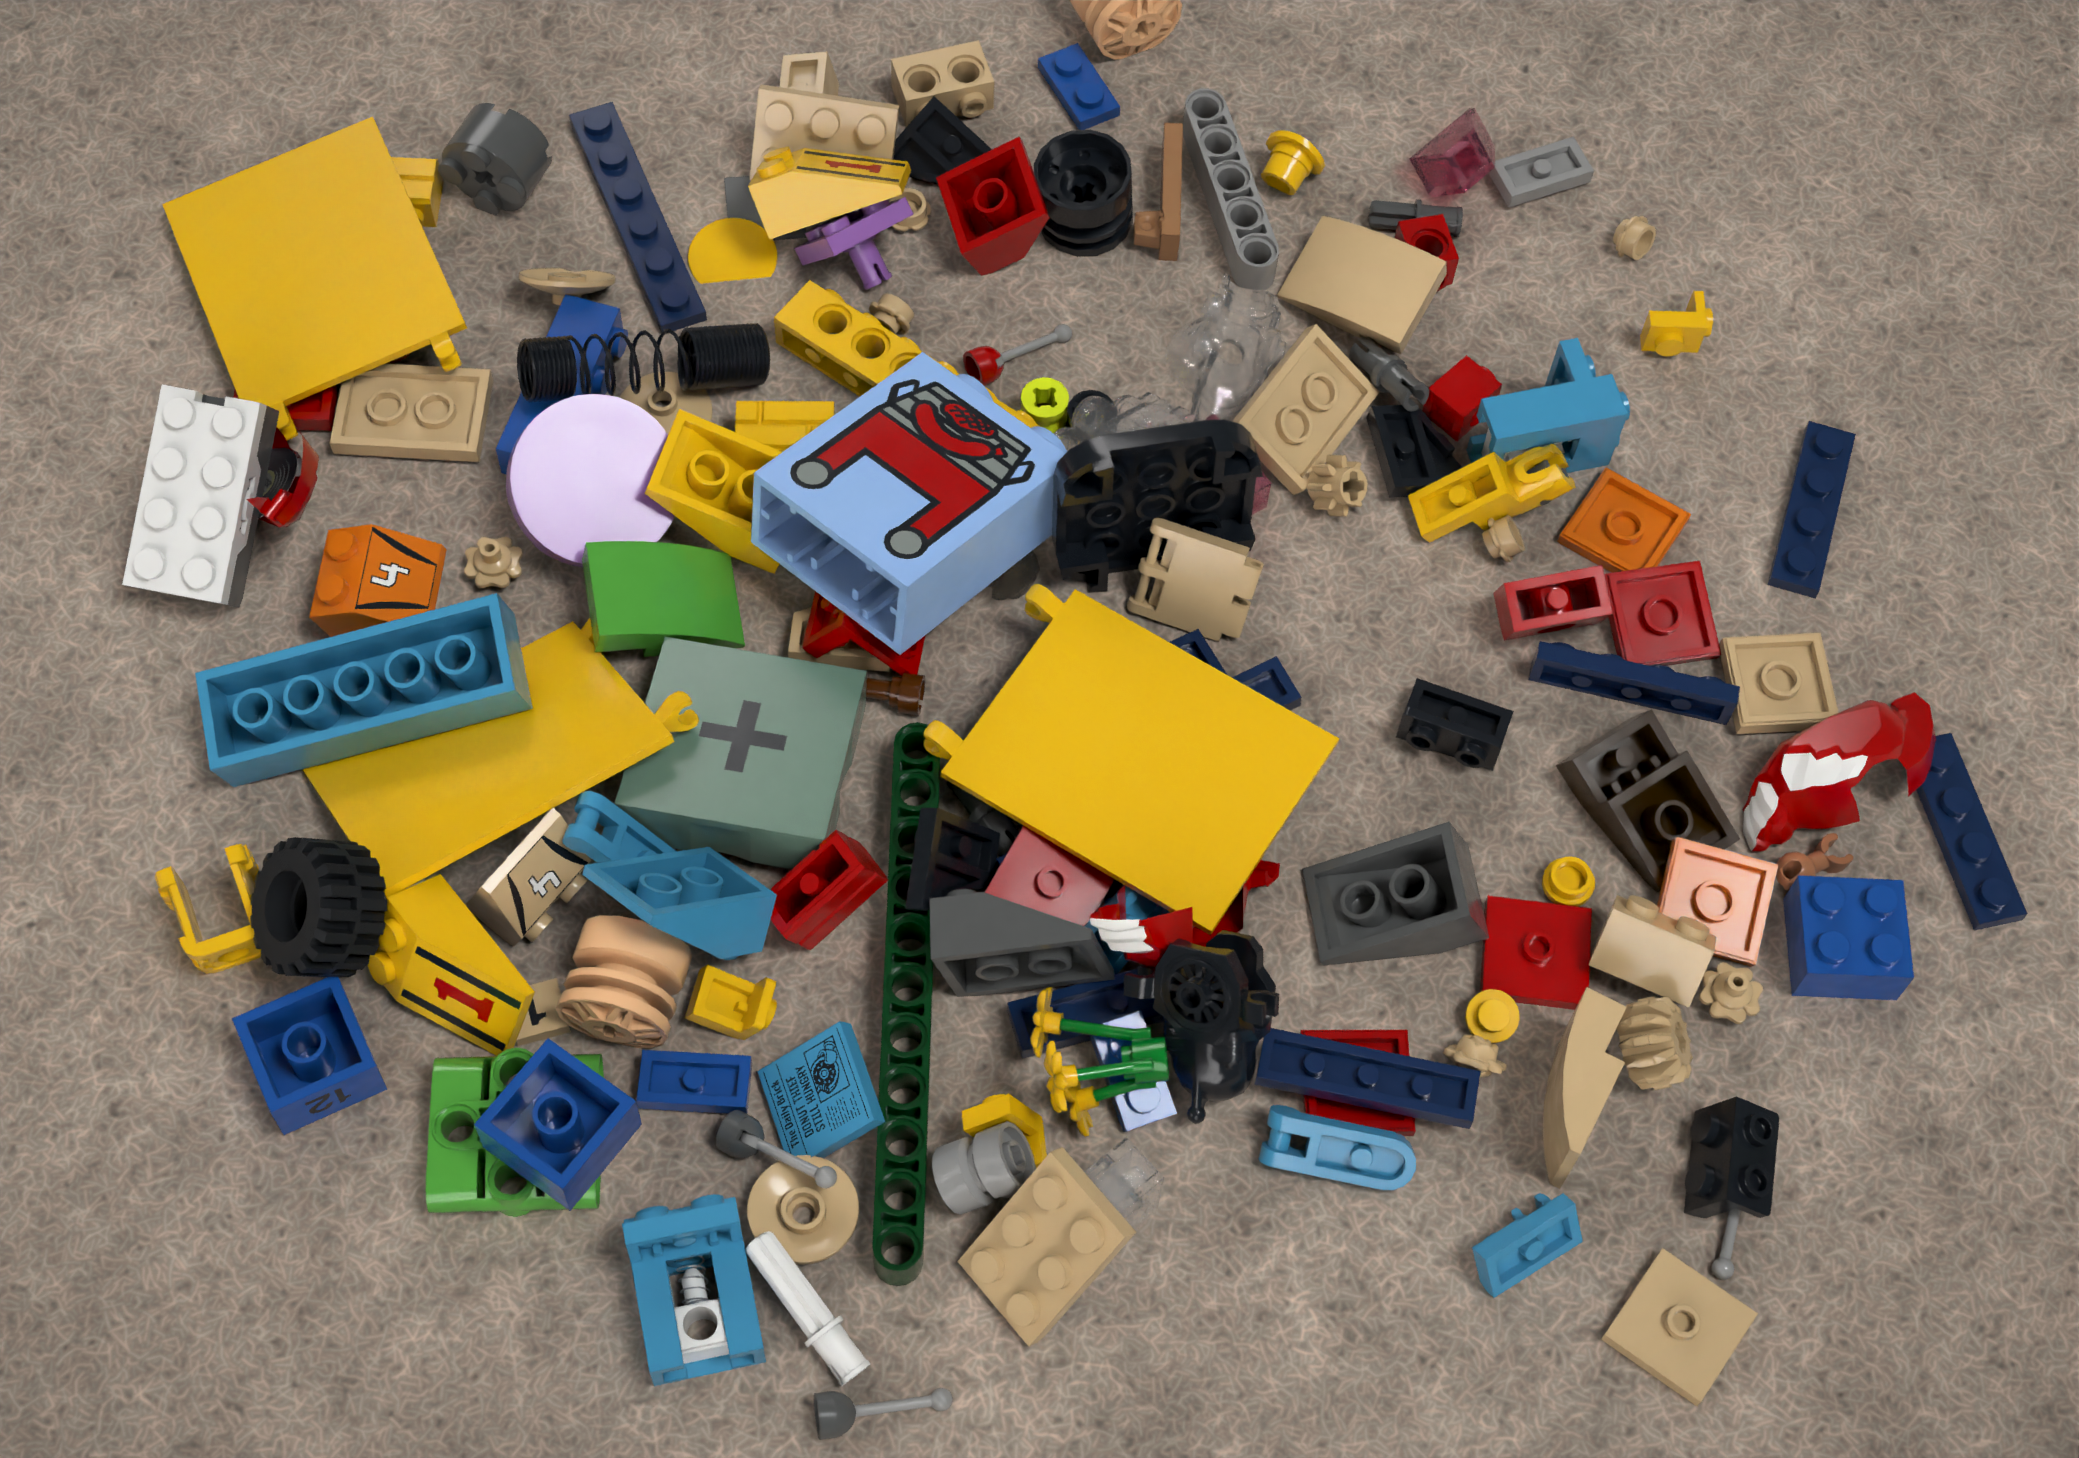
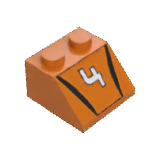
M373 524L328 530L309 618L330 637L435 610L447 549L442 544Z

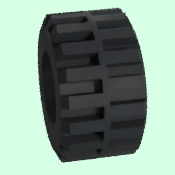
M293 837L288 838L287 842H279L274 846L273 853L266 855L263 860L262 870L257 872L254 881L255 889L251 896L252 915L250 920L251 928L254 929L253 940L256 949H261V959L266 965H271L273 972L285 976L341 978L356 975L357 970H363L369 964V956L375 955L379 947V937L384 933L386 924L384 916L385 911H387V899H385L384 894L386 889L384 876H380V865L376 858H371L369 849L352 841Z

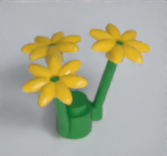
M1048 987L1039 992L1036 1004L1037 1011L1032 1016L1036 1027L1031 1033L1030 1041L1036 1057L1041 1058L1043 1044L1048 1041V1033L1060 1035L1062 1031L1132 1041V1045L1121 1046V1063L1076 1069L1074 1064L1062 1066L1061 1052L1056 1051L1055 1042L1049 1041L1047 1044L1044 1067L1051 1076L1048 1078L1046 1087L1051 1092L1052 1107L1057 1113H1062V1111H1067L1066 1100L1072 1103L1070 1105L1069 1117L1073 1122H1076L1081 1135L1086 1137L1089 1136V1128L1093 1127L1088 1109L1098 1107L1099 1101L1137 1089L1157 1088L1156 1082L1169 1081L1165 1037L1152 1038L1150 1027L1129 1029L1065 1019L1063 1013L1053 1012V1007H1050L1053 988ZM1118 1075H1124V1079H1128L1095 1089L1093 1085L1082 1089L1080 1086V1081Z

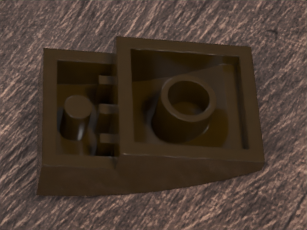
M1652 709L1631 717L1556 765L1582 807L1643 880L1656 892L1661 891L1671 843L1675 837L1724 850L1740 840L1689 752L1678 753Z

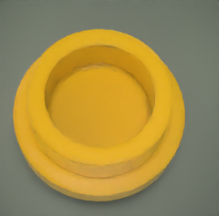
M1570 856L1552 861L1546 867L1542 876V887L1546 896L1553 903L1579 907L1585 904L1592 896L1595 889V878L1590 867L1583 860Z
M1495 989L1484 990L1476 994L1466 1007L1465 1021L1471 1034L1488 1039L1492 1044L1500 1043L1510 1038L1519 1025L1520 1014L1518 1006L1513 998L1503 991Z

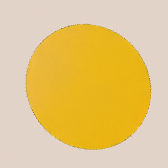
M724 218L706 225L696 234L689 247L688 263L694 278L700 284L771 277L777 264V249L773 239L769 240L766 230L760 225L742 218Z

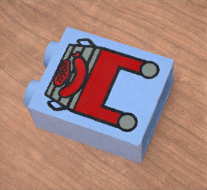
M922 352L754 472L751 543L901 655L1052 535L1053 475L1057 462L1065 455L1067 450L1061 440L1048 429L1040 426L1030 428L994 403L988 390L976 378L968 374L956 376Z

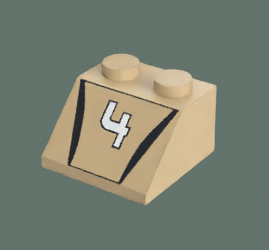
M553 807L465 904L474 915L513 947L524 936L530 942H533L553 920L546 911L558 897L567 904L588 880L581 874V871L584 869V865L589 864L591 859L586 854L573 851L563 844L562 840L568 825L561 814Z

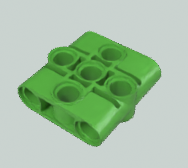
M511 1048L503 1051L498 1056L434 1059L425 1189L426 1205L429 1213L500 1211L507 1216L518 1217L526 1215L532 1210H568L546 1193L545 1196H542V1190L528 1180L523 1190L511 1195L502 1193L501 1187L507 1180L514 1177H524L483 1148L474 1126L476 1121L506 1088V1083L510 1077L517 1074L534 1055L527 1049ZM571 1054L604 1078L601 1054ZM469 1126L474 1128L469 1138L464 1141L451 1142L448 1140L450 1133L458 1127ZM484 1170H485V1198H483V1190H484ZM601 1175L573 1209L599 1208Z

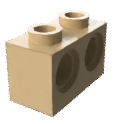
M979 40L891 59V85L897 103L900 105L899 109L906 127L933 96L957 117H977L986 110L994 109V79Z

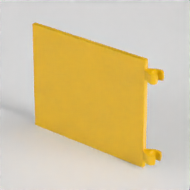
M373 116L162 204L239 399L259 402L278 410L279 416L276 427L284 435L286 441L298 435L286 407L292 403L430 344L445 372L462 365L450 336L467 329L466 323Z
M1034 584L1025 595L1027 603L1024 610L1030 617L1048 622L1049 625L967 737L962 740L947 725L934 720L924 730L925 750L936 757L949 760L941 771V777L1169 912L1193 907V926L1211 936L1337 746L1339 738L1080 591L1074 589L1066 602L1063 603L1048 588L1040 584Z
M590 618L581 630L572 621L521 648L533 709L302 770L347 839L357 842L358 845L365 846L370 850L371 858L377 859L380 865L379 874L384 876L386 884L384 894L388 897L674 743L675 741L670 732L691 730L699 722L698 715L692 709H688L679 715L683 708L692 704V699L685 692H674L665 699L654 714L601 652H595Z

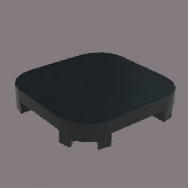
M1226 419L1202 420L1107 434L1085 440L1069 449L1057 462L1053 475L1052 540L1063 580L1070 577L1087 582L1089 592L1108 591L1109 573L1138 569L1141 558L1147 557L1153 537L1150 526L1154 518H1162L1249 547V551H1251L1255 542V535L1251 525L1255 484L1257 477H1263L1251 433L1242 424ZM1166 538L1162 539L1157 560H1162L1168 540Z

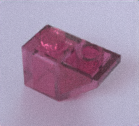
M1470 108L1409 159L1430 196L1439 197L1467 192L1495 168V145L1476 109Z

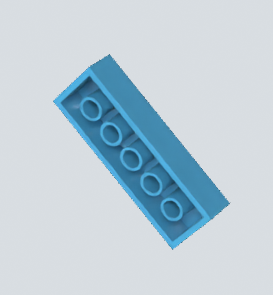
M497 593L195 673L210 771L233 787L533 709L515 614Z

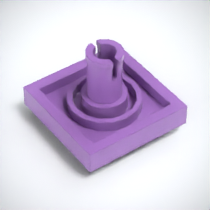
M906 197L891 202L887 199L844 214L845 216L839 219L825 222L807 231L805 235L808 241L794 248L802 265L833 257L841 252H848L864 284L863 287L867 290L882 283V280L886 281L892 277L873 238L876 237L877 233L912 216L913 212Z

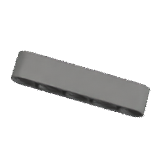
M1209 88L1197 89L1192 91L1185 101L1183 137L1234 281L1237 286L1251 293L1267 290L1275 279L1279 257L1278 243L1225 99L1215 90Z

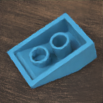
M711 847L584 865L582 874L649 925L723 960H734L741 955L762 952L777 894Z

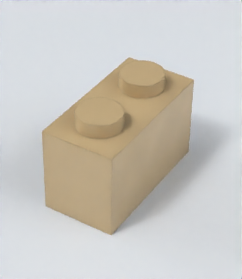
M1617 895L1592 951L1589 966L1660 996L1669 997L1672 1001L1686 1007H1690L1715 951L1717 937L1709 934L1710 929L1695 919L1681 916L1679 920L1659 913V907L1645 898L1630 895L1628 899Z

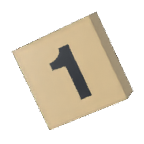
M557 978L530 985L535 993L518 1035L517 1046L571 1032L569 1025L560 1019L556 1011L561 995Z

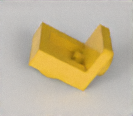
M1693 291L1685 312L1649 310L1640 334L1641 351H1656L1657 354L1666 357L1675 356L1681 352L1698 353L1703 338L1711 335L1713 326V312L1711 308H1705L1704 291Z
M707 964L698 972L685 1019L732 1038L746 1040L759 1031L765 1030L770 1025L777 1008V1001L772 998L776 981L765 977L754 984Z
M1009 1093L1006 1095L997 1094L989 1096L982 1101V1104L962 1111L963 1131L972 1137H975L976 1133L1009 1121L1014 1123L1026 1137L1034 1156L1036 1168L1047 1156L1042 1116Z

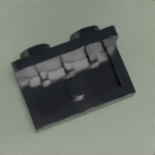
M1417 678L1403 712L1396 738L1407 741L1409 745L1418 750H1434L1454 757L1459 763L1467 767H1482L1493 771L1514 711Z
M1737 1096L1695 1111L1690 1129L1692 1141L1689 1169L1685 1177L1686 1197L1684 1213L1700 1218H1708L1735 1209L1758 1218L1771 1214L1779 1130V1115Z

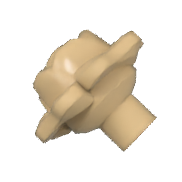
M505 536L498 539L481 537L477 542L478 547H470L465 551L468 562L464 568V574L467 578H475V584L478 588L488 586L506 588L510 584V578H517L522 574L519 565L523 556L522 549L516 546L512 547L509 537Z
M1722 962L1718 964L1716 972L1711 970L1705 972L1702 978L1704 988L1699 995V1000L1702 1004L1710 1005L1709 1014L1712 1018H1727L1735 1024H1742L1746 1019V1015L1755 1016L1759 1013L1758 998L1763 991V986L1759 982L1751 981L1753 973L1749 968H1735Z
M1464 1035L1458 1044L1448 1045L1443 1052L1446 1057L1453 1061L1455 1066L1481 1071L1480 1078L1488 1077L1492 1072L1502 1074V1071H1506L1507 1065L1497 1060L1498 1046L1491 1044V1041L1480 1036Z

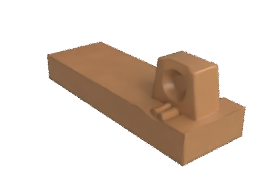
M1164 123L1161 154L1160 210L1135 213L1134 245L1159 249V260L1177 261L1181 226L1183 123Z

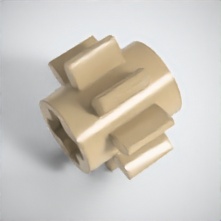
M1327 455L1326 464H1313V471L1310 473L1307 481L1308 494L1314 501L1313 508L1315 510H1327L1329 516L1345 517L1348 515V507H1361V501L1366 495L1368 486L1366 476L1360 470L1361 463L1347 461L1346 455Z

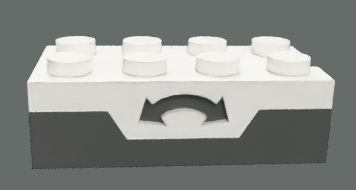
M161 385L122 585L240 607L260 513L246 499L263 497L279 416L278 410L259 402L227 396L225 399L207 396L194 390Z

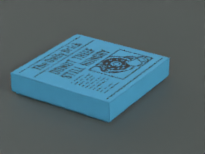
M837 1022L757 1071L783 1150L794 1156L811 1155V1157L825 1158L885 1122L851 1023Z

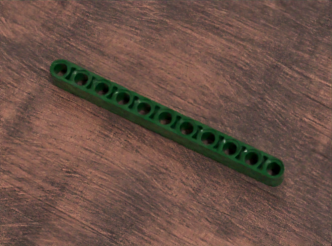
M919 722L910 723L902 727L895 736L893 748L878 1101L885 1122L877 1126L872 1242L875 1272L882 1281L893 1286L907 1285L916 1280L921 1273L924 1259L934 963L931 960L930 910L905 909L906 901L899 897L902 893L908 891L913 854L904 851L902 848L907 844L915 843L920 809L939 808L940 758L925 750L924 730L928 725ZM919 750L924 751L928 756L922 759H913L906 754ZM914 796L927 800L926 803L919 806L908 805L904 801ZM905 939H915L923 944L914 951H906L897 946L899 942ZM903 988H913L921 993L917 999L912 1001H904L895 996ZM906 1037L912 1038L920 1044L916 1049L909 1052L899 1051L893 1047L895 1041ZM903 1088L911 1089L918 1095L914 1101L906 1104L897 1103L890 1096L896 1090ZM898 1140H907L916 1146L913 1153L902 1157L894 1155L888 1148ZM899 1192L907 1193L915 1200L912 1206L903 1210L893 1209L885 1201L892 1194ZM893 1246L906 1247L913 1254L909 1261L898 1265L888 1262L883 1257L884 1253Z

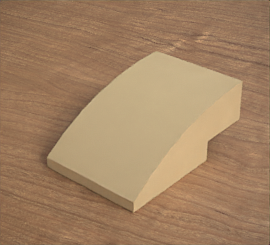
M1322 216L1277 297L1358 338L1361 336L1370 337L1376 343L1401 355L1447 274L1446 261L1403 241L1357 224Z
M1588 987L1585 989L1557 1047L1548 1076L1544 1100L1543 1142L1545 1162L1550 1184L1559 1189L1579 1158L1625 1064L1624 1061L1605 1051L1627 1007Z

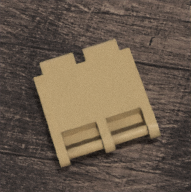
M1154 518L1150 526V531L1153 533L1147 557H1142L1138 570L1142 574L1136 594L1129 597L1127 609L1132 613L1188 632L1199 629L1203 637L1218 642L1222 634L1239 638L1251 602L1247 599H1252L1264 564L1259 560L1247 557L1250 550L1249 547L1162 518ZM1166 538L1168 540L1162 560L1160 561L1157 560L1162 539ZM1151 577H1154L1156 579L1150 599H1147L1145 595Z

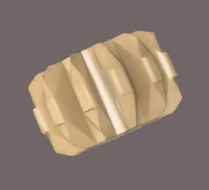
M1652 996L1627 1004V1008L1616 1029L1620 1038L1618 1046L1622 1051L1624 1065L1628 1068L1629 1078L1642 1090L1654 1088V1090L1672 1087L1673 1084L1684 1082L1690 1076L1692 1070L1690 1063L1693 1056L1689 1044L1691 1039L1688 1037L1686 1030L1687 1023L1682 1019L1681 1009L1669 997L1656 998Z

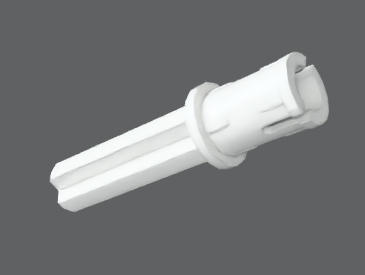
M768 1231L752 1240L745 1248L746 1254L807 1336L808 1340L804 1343L808 1348L812 1345L839 1381L840 1386L845 1385L871 1365L840 1323L844 1319L841 1315L837 1318L833 1316L775 1235Z

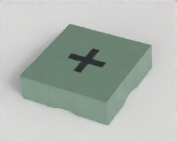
M665 637L645 704L655 714L669 695L682 691L687 693L692 699V704L683 708L679 715L688 709H692L698 715L699 722L691 730L670 732L675 741L674 743L626 768L614 804L673 849L689 850L711 847L716 852L735 855L750 862L793 869L811 851H817L819 844L836 830L840 814V789L844 777L853 762L866 707L867 671Z

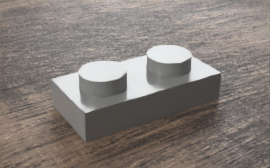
M1574 136L1493 161L1489 170V175L1508 208L1589 183L1594 173L1592 166Z

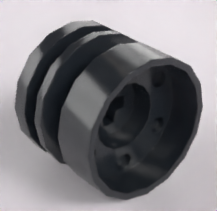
M1091 129L1071 130L1052 138L1040 149L1034 162V175L1049 215L1048 221L1041 230L1042 235L1047 242L1059 251L1077 257L1098 256L1113 250L1127 237L1133 224L1131 159L1124 146L1110 135Z

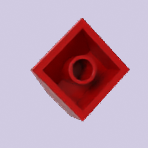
M1020 137L936 177L961 255L981 276L992 274L1025 258L1049 219L1028 154Z

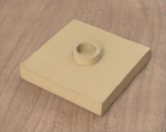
M1821 633L1722 638L1719 646L1722 654L1720 657L1725 681L1727 684L1740 686L1738 704L1732 714L1736 734L1803 731L1839 713Z
M1662 1248L1601 1340L1692 1404L1698 1406L1758 1313Z

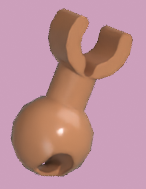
M1830 833L1823 837L1815 847L1814 852L1808 855L1795 851L1780 857L1776 863L1778 864L1776 878L1784 889L1789 891L1798 875L1816 876V873L1821 871L1839 873L1847 868L1854 857L1851 854L1841 858L1834 855L1826 856L1825 853L1829 847L1838 839L1836 833Z

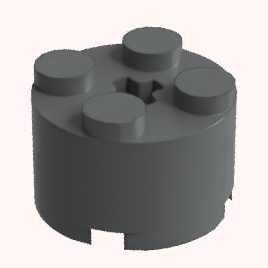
M481 103L471 109L444 148L442 162L438 166V171L443 179L456 185L466 195L473 198L477 209L496 216L501 209L515 211L525 204L551 165L552 156L547 157L545 152L549 143L544 134L525 116L512 109H509L506 114H502L492 110L495 104Z

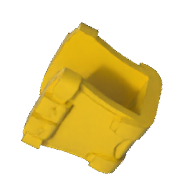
M236 844L224 849L250 925L204 941L189 892L175 869L170 866L155 873L159 894L169 909L176 913L183 937L178 938L182 948L195 967L206 974L224 971L261 957V949H256L253 940L254 929L251 928L250 920L252 915L251 896L254 893V881L259 867L246 844Z

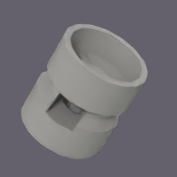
M1009 1121L978 1132L974 1138L966 1136L941 1145L935 1149L932 1158L933 1175L939 1194L945 1204L954 1213L960 1215L993 1203L994 1198L1003 1197L1007 1199L1012 1197L1036 1169L1034 1156L1026 1137L1014 1123Z

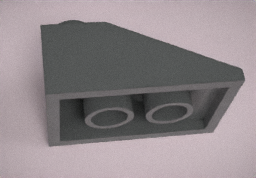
M1450 822L1302 869L1319 958L1324 966L1439 954L1489 938L1469 846Z
M969 889L953 890L945 897L930 898L931 960L957 997L982 996L1115 980L1114 969L1091 928L985 892H975Z

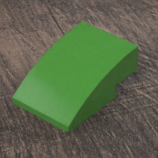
M586 542L582 564L595 652L643 649L644 657L659 656L665 637L735 649L745 647L731 556L727 553L691 545L663 542Z

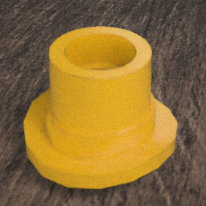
M1278 130L1271 133L1266 141V145L1271 151V157L1261 173V178L1267 185L1287 195H1294L1305 177H1308L1310 173L1315 175L1322 173L1325 162L1318 149L1310 141L1297 133Z

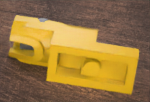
M1549 444L1545 447L1532 448L1506 462L1495 452H1492L1408 495L1421 537L1430 543L1472 521L1481 529L1488 530L1490 529L1488 526V519L1493 518L1495 521L1507 515L1513 518L1536 507L1546 505L1551 500L1576 487L1574 480L1570 476L1568 477L1565 468L1569 466L1564 455L1556 445Z

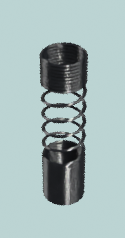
M758 323L687 327L682 330L680 336L671 329H665L658 337L657 342L646 330L640 331L634 338L633 343L622 332H617L610 339L608 346L599 335L591 334L585 341L583 348L579 341L571 335L532 339L524 338L520 341L517 352L518 379L523 397L529 403L563 400L573 397L577 385V367L574 350L569 341L572 340L581 356L580 383L582 393L591 394V378L586 352L591 339L596 338L600 341L606 354L605 384L608 394L613 396L616 391V376L611 348L616 337H622L630 349L629 378L631 389L635 394H638L641 388V376L635 349L640 336L646 335L655 348L653 359L654 381L657 390L661 393L665 388V369L659 348L663 336L670 333L678 343V379L684 391L687 389L700 390L763 385L768 378L770 370L769 343L764 329ZM658 362H659V367H660L661 386H660L659 376H658ZM634 367H635V374H636V386H635V381H634ZM609 368H610V375H611V385H610Z

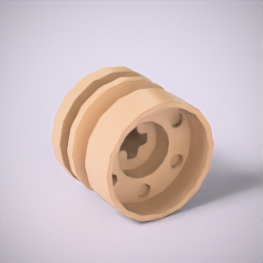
M1069 0L1082 22H1085L1087 30L1101 53L1114 60L1123 59L1160 44L1174 30L1181 17L1182 10L1180 0Z
M599 915L587 919L582 927L572 957L578 968L570 970L564 982L566 990L560 995L556 1006L560 1019L570 1027L596 1039L635 1048L662 1046L667 1040L671 1028L669 1021L675 1015L677 1008L671 995L678 994L683 988L692 959L690 947L684 941L642 920L616 915Z

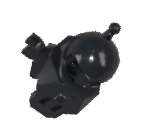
M1222 930L1206 943V947L1190 943L1187 940L1177 939L1169 945L1156 967L1141 964L1138 966L1137 975L1133 973H1126L1124 975V996L1138 999L1154 998L1153 1009L1164 1017L1163 1035L1166 1040L1167 1052L1171 1056L1172 1067L1179 1082L1188 1093L1192 1094L1191 1107L1188 1109L1187 1117L1194 1124H1199L1205 1119L1206 1112L1204 1106L1208 1100L1225 1101L1245 1092L1256 1070V1046L1259 1040L1270 1033L1272 1016L1276 1017L1279 1014V993H1275L1276 985L1263 966V948L1254 936Z

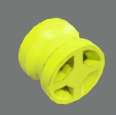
M1042 377L1030 381L1022 390L1021 411L1029 414L1040 427L1046 428L1054 434L1060 432L1067 424L1069 404L1067 389L1061 382L1053 378ZM1040 403H1048V404H1050V405H1046V406H1045V405H1041L1040 407L1037 406V404H1040Z

